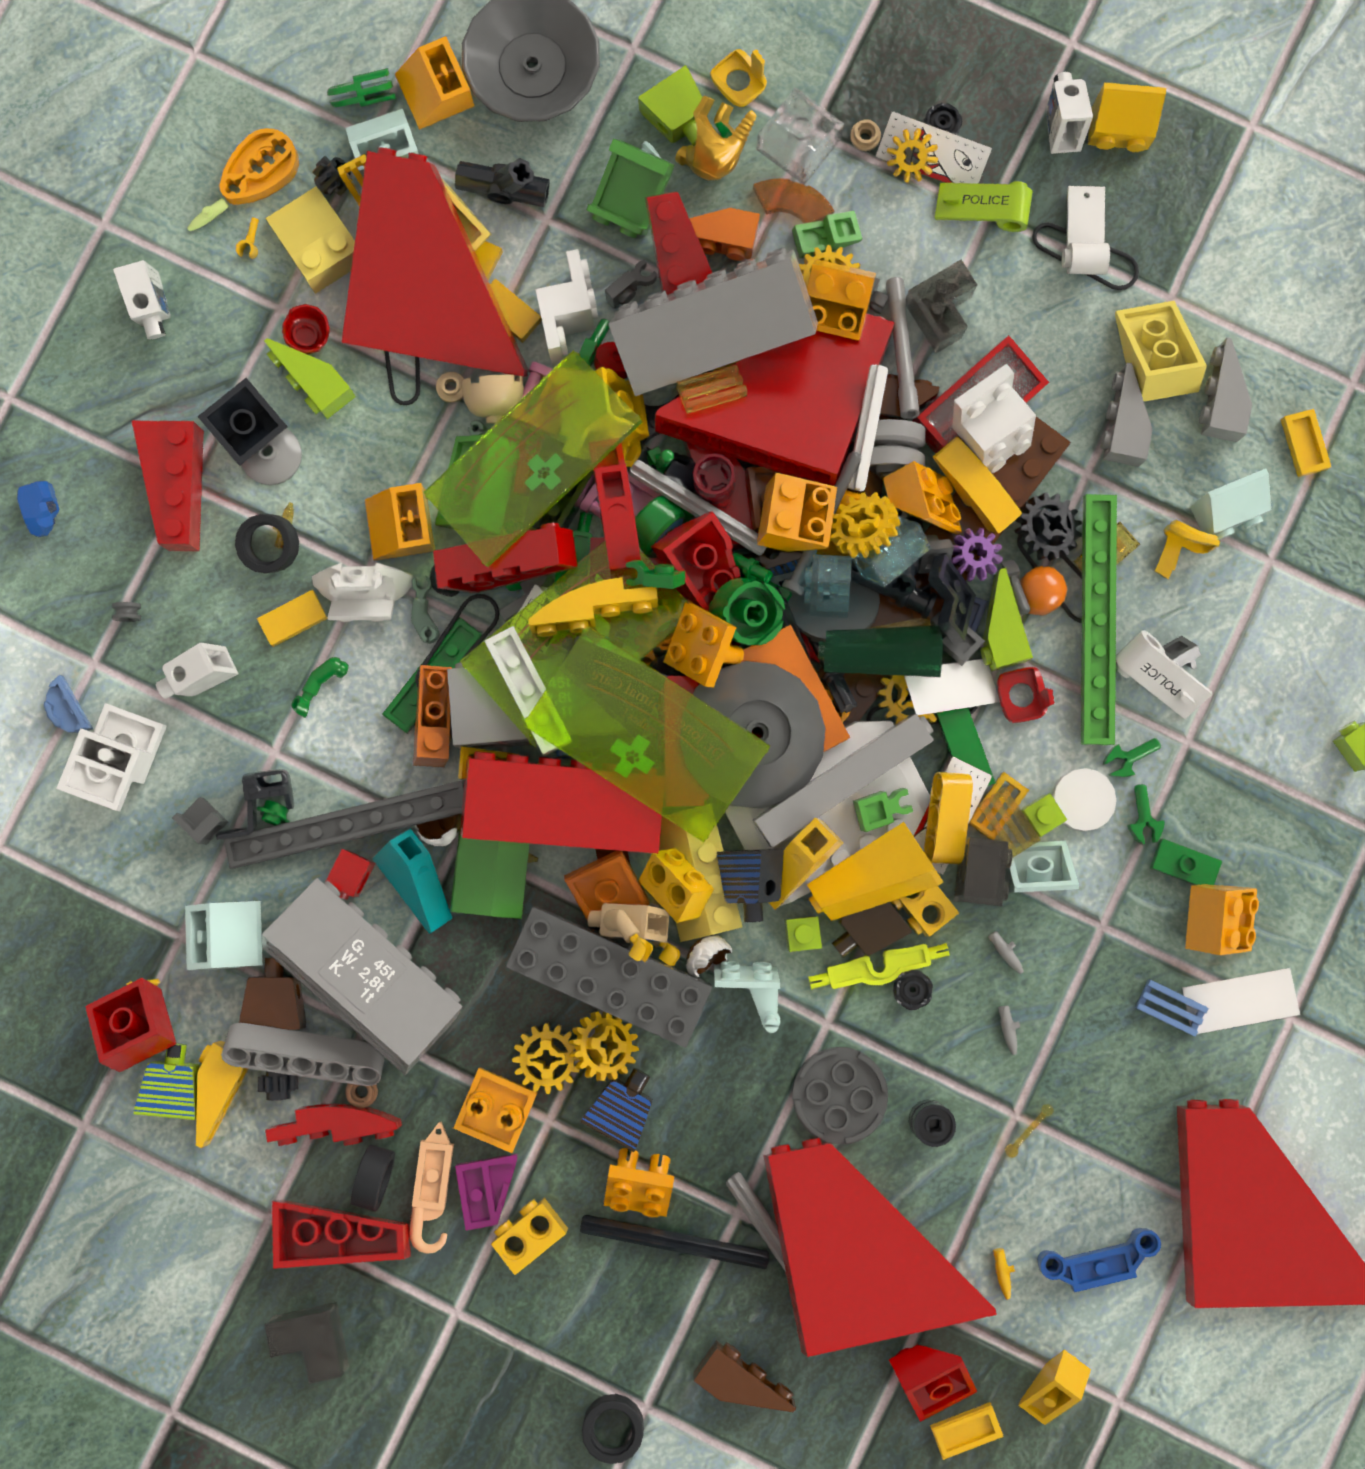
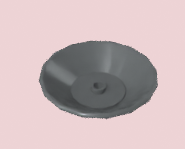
M490 0L472 18L462 41V71L473 95L493 113L517 122L547 121L571 111L590 92L600 68L599 39L589 17L571 0ZM532 62L538 64L535 68L528 67V64Z
M744 661L739 664L723 667L719 672L714 688L699 684L685 707L714 730L733 751L685 709L682 714V720L685 721V725L681 727L680 735L714 765L712 767L708 761L680 737V744L688 770L706 792L731 806L761 809L784 801L810 782L823 758L826 727L817 699L800 678L775 664ZM755 727L760 728L762 731V737L759 740L752 736V730ZM705 733L706 735L698 742V740H699V739L703 736V734ZM724 751L725 753L722 754L717 760L715 757H718Z

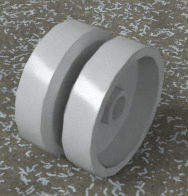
M878 420L869 470L883 480V477L913 461L925 466V455L918 450L925 445L926 428L922 424L912 421Z

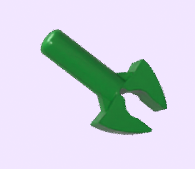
M601 319L590 339L586 337L577 357V360H579L576 364L577 367L588 371L594 364L597 348L601 345L610 329L608 325L609 320Z
M659 446L647 451L649 466H656V470L664 475V471L673 460L674 454L669 449L661 452Z
M1153 738L1128 752L1121 750L1120 745L1117 744L1107 753L1103 765L1113 761L1115 758L1119 760L1124 759L1121 768L1108 775L1112 777L1135 775L1132 770L1133 763L1159 750L1161 743L1157 738Z
M1138 784L1134 787L1138 819L1135 824H1129L1127 827L1134 839L1141 845L1145 844L1143 829L1146 826L1149 827L1152 831V843H1157L1162 835L1165 821H1156L1151 816L1147 786L1145 784Z

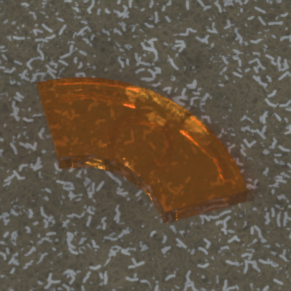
M785 178L768 179L753 184V190L766 215L775 212L790 213L805 224L822 221L826 215H831L835 212L829 201L819 191L809 185L805 186Z

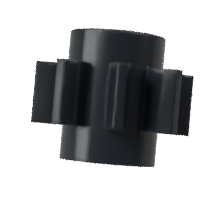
M324 156L312 171L315 175V185L326 195H331L335 191L341 196L348 189L337 169L346 164L341 158L334 157L330 161Z
M266 1071V1075L258 1076V1092H265L266 1100L269 1101L291 1099V1091L298 1089V1076Z

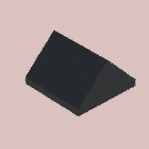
M247 378L243 379L198 416L239 466L288 428Z

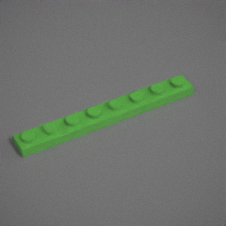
M1086 494L1083 496L1081 745H1115L1117 495Z

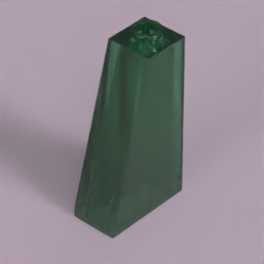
M938 625L826 631V641H819L818 660L824 661V672L941 677L943 642Z

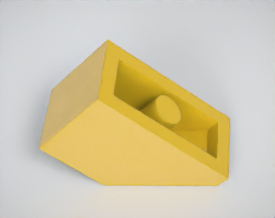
M1063 1350L1044 1365L1021 1398L1018 1406L1046 1425L1082 1400L1091 1369L1075 1356Z

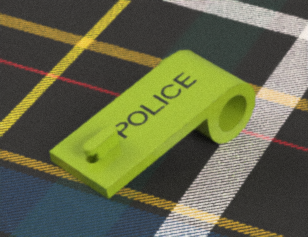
M1014 181L1010 184L940 183L935 220L996 222L1000 229L1008 232L1025 231L1028 226L1033 191L1026 183Z

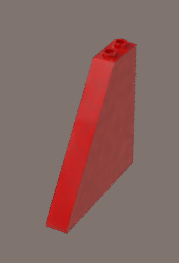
M378 147L377 153L367 151L341 343L516 376H528L529 369L436 165L427 162V156L408 153V158L396 156V150Z
M866 314L860 340L816 331L814 335L744 358L659 408L655 414V432L785 475L834 486L859 424L869 367L882 364L895 322L886 320L881 316Z
M1219 1099V1105H1207L1206 1100H1187V1105L1177 1106L1186 1302L1194 1308L1365 1305V1262L1251 1108L1239 1104L1237 1099Z
M814 1138L802 1141L803 1147L790 1150L789 1144L771 1147V1154L763 1155L801 1352L805 1356H815L997 1315L996 1309L831 1143H821V1138Z

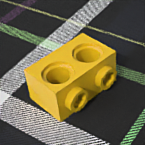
M675 847L660 850L659 854L652 853L638 880L677 923L699 918L714 890L703 874L697 871Z
M938 886L918 892L913 898L903 897L891 901L897 910L903 907L910 916L906 921L917 935L923 933L927 937L933 935L959 914L958 910ZM928 905L934 906L937 910V919L933 923L925 922L922 917V911Z
M545 1197L538 1203L535 1199L531 1200L519 1211L522 1215L514 1223H511L508 1219L494 1231L496 1237L491 1245L514 1275L519 1273L567 1233L568 1227ZM536 1216L545 1217L549 1222V1228L543 1231L535 1229L532 1219ZM512 1236L519 1237L523 1242L524 1248L520 1251L511 1250L507 1245V1239Z

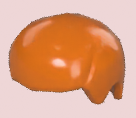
M1035 567L1019 580L1030 606L1029 614L1047 615L1056 610L1065 601L1068 588L1064 576L1053 567Z

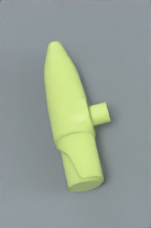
M221 198L214 204L204 207L202 212L191 221L187 229L193 231L203 227L225 211L229 205Z

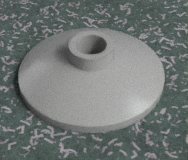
M286 428L243 463L242 467L246 474L258 483L265 485L283 483L290 479L300 466L302 458L300 443L296 436ZM267 447L273 448V453L270 456L263 455V451Z

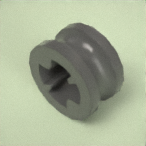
M112 603V608L116 611L112 615V620L120 622L141 621V615H138V610L141 609L140 603Z

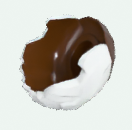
M461 814L415 825V828L418 830L417 834L422 841L428 844L446 846L453 841L459 832Z
M719 935L706 936L703 939L697 940L690 947L686 956L688 974L698 978L699 974L705 972L712 964L718 965L721 962L727 961V953H732L731 946Z

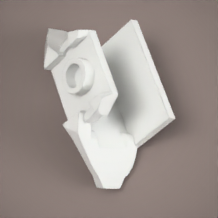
M339 563L312 576L313 586L325 598L332 601L328 620H339L341 622L353 620L380 622L391 620L395 601L408 592L412 587L413 579L411 573L380 563H376L375 566L342 567V563Z

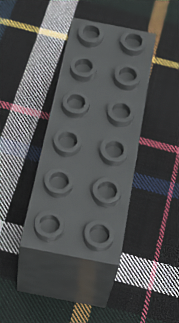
M532 907L506 965L508 969L685 1048L712 990L711 983L695 978L687 972L669 966L649 956L646 962L642 960L636 961L628 954L631 947L611 938L600 936V933L541 907Z

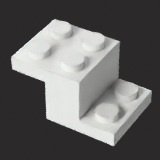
M578 249L566 252L572 282L535 289L553 368L565 366L563 355H568L565 335L593 330V319L598 318L587 259H580Z
M1007 364L954 400L952 428L991 473L1001 469L1005 465L1006 460L1012 455H1021L1031 446L1036 414L1012 388L1014 372Z
M105 703L94 732L80 728L56 789L112 810L121 811L131 783H145L167 725Z

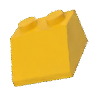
M1104 82L1091 108L1093 118L1089 127L1088 145L1097 146L1099 149L1104 150L1114 147L1127 148L1131 152L1148 150L1156 138L1165 101L1166 88Z

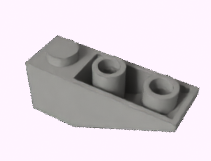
M1226 338L1218 347L1214 348L1211 355L1210 365H1213L1214 369L1212 376H1209L1206 382L1205 394L1208 395L1207 405H1204L1200 412L1199 424H1203L1201 435L1238 442L1247 434L1252 402L1232 338Z
M1126 363L1120 372L1115 373L1113 378L1112 390H1115L1116 393L1114 401H1110L1107 409L1106 419L1110 420L1108 431L1105 430L1103 433L1100 448L1104 449L1103 460L1139 467L1147 460L1153 429L1132 363Z

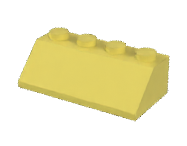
M712 803L662 816L659 851L675 847L697 871L703 874L706 881L714 888L699 918L676 922L680 942L742 928L737 903H727L724 899L717 852L723 851Z

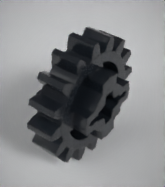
M1048 492L1038 497L1034 496L1027 500L1028 503L1019 508L1022 514L1015 520L1021 524V527L1017 528L1015 533L1022 534L1023 539L1019 541V545L1027 544L1029 546L1027 549L1028 555L1036 551L1037 560L1047 557L1049 562L1069 555V551L1078 546L1074 540L1082 537V533L1076 530V527L1080 526L1082 521L1074 519L1078 510L1073 509L1070 511L1068 508L1070 500L1061 503L1060 494L1050 497Z

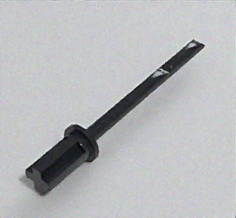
M784 580L779 581L780 586H782ZM806 636L826 673L820 680L822 685L827 686L840 713L852 711V708L857 707V702L843 678L845 674L843 669H834L822 645L811 641V638Z

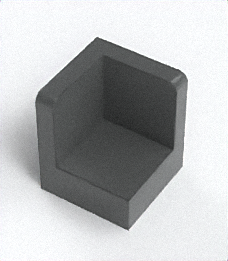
M199 797L183 814L176 813L172 817L198 844L207 845L228 823L202 797Z

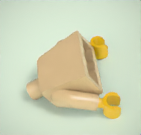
M604 903L601 911H591L589 913V929L600 930V936L625 939L627 943L632 942L634 945L628 954L636 961L642 960L646 962L653 951V945L656 948L660 946L664 949L658 958L669 966H674L680 958L678 948L667 942L669 914L665 909L646 905Z

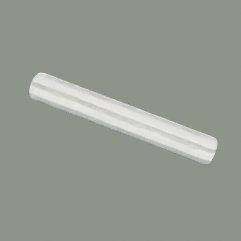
M871 365L869 367L853 450L861 454V460L848 485V489L854 491H864L866 487L888 369L882 365Z

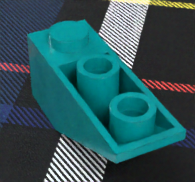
M411 828L390 840L372 858L429 934L452 919L431 855Z

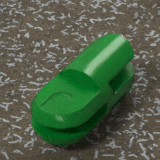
M385 68L355 75L352 82L328 88V96L356 91V94L330 100L329 103L335 108L359 103L361 107L395 100L396 95L394 92L365 97L367 94L392 88V80L362 85L364 81L388 76L390 74L389 69Z

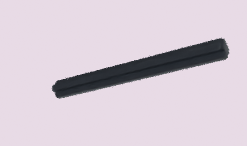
M584 1215L580 1225V1232L583 1234L759 1269H767L770 1258L767 1250L591 1215Z

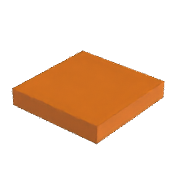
M617 850L564 875V880L587 921L589 913L591 911H601L604 903L650 905L649 898L623 851Z

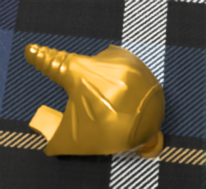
M704 95L693 112L697 126L696 145L682 146L676 153L675 161L682 166L685 164L689 166L698 177L705 180H719L731 173L736 167L747 137L756 120V114L753 110L749 111L741 123H739V126L734 129L728 124L734 107L722 102L714 118V124L721 133L720 136L707 118L715 100Z

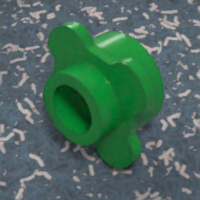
M266 800L263 807L258 806L256 809L262 815L261 820L268 824L276 826L280 825V823L290 822L286 819L289 810L279 803Z

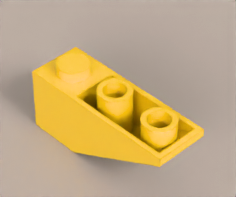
M815 817L783 850L781 898L776 902H768L774 910L844 843L823 820Z

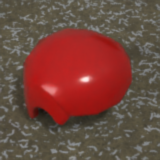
M303 304L289 310L282 324V334L285 343L290 348L310 355L319 352L326 345L330 334V327L327 316L318 307Z

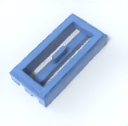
M1150 979L1147 980L1135 1008L1195 1037L1198 1033L1199 1025L1204 1020L1202 1018L1209 1009ZM1152 988L1196 1009V1014L1193 1015L1150 994ZM1146 1000L1191 1020L1190 1027L1144 1005Z

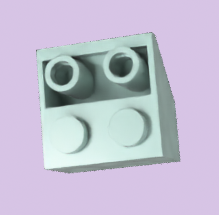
M403 109L346 128L355 158L363 154L367 156V151L377 153L378 147L396 150V156L408 158V153L419 154ZM362 165L358 168L362 176L364 177L365 169Z
M261 901L207 903L185 906L187 970H217L263 965Z

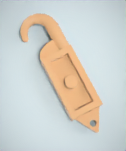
M442 1122L436 1125L426 1140L420 1142L409 1228L410 1241L414 1248L426 1254L435 1253L440 1250L447 1239L446 1233H442L440 1239L434 1244L425 1243L422 1239L423 1221L437 1219L443 1214L446 1207L454 1144L450 1143ZM441 1129L442 1133L438 1134L436 1130Z

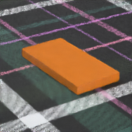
M791 625L781 629L777 636L768 643L751 645L743 649L744 657L742 662L751 661L775 664L800 678L817 699L826 727L824 752L851 738Z

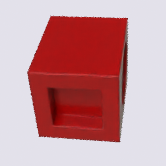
M341 849L326 881L338 889L340 892L338 897L348 900L349 896L359 897L376 863L350 850Z

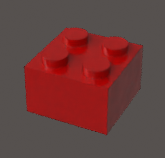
M140 978L85 1006L99 1063L115 1071L122 1072L177 1044L162 990L144 978Z

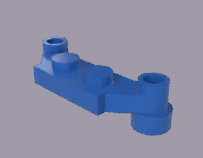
M1136 1228L1132 1231L1126 1243L1063 1258L1055 1251L1044 1250L1038 1255V1268L1046 1278L1050 1280L1060 1279L1070 1284L1074 1292H1079L1137 1278V1268L1145 1257H1153L1160 1251L1161 1240L1150 1229ZM1146 1236V1241L1140 1244L1141 1238ZM1049 1259H1053L1052 1265L1046 1267V1262Z

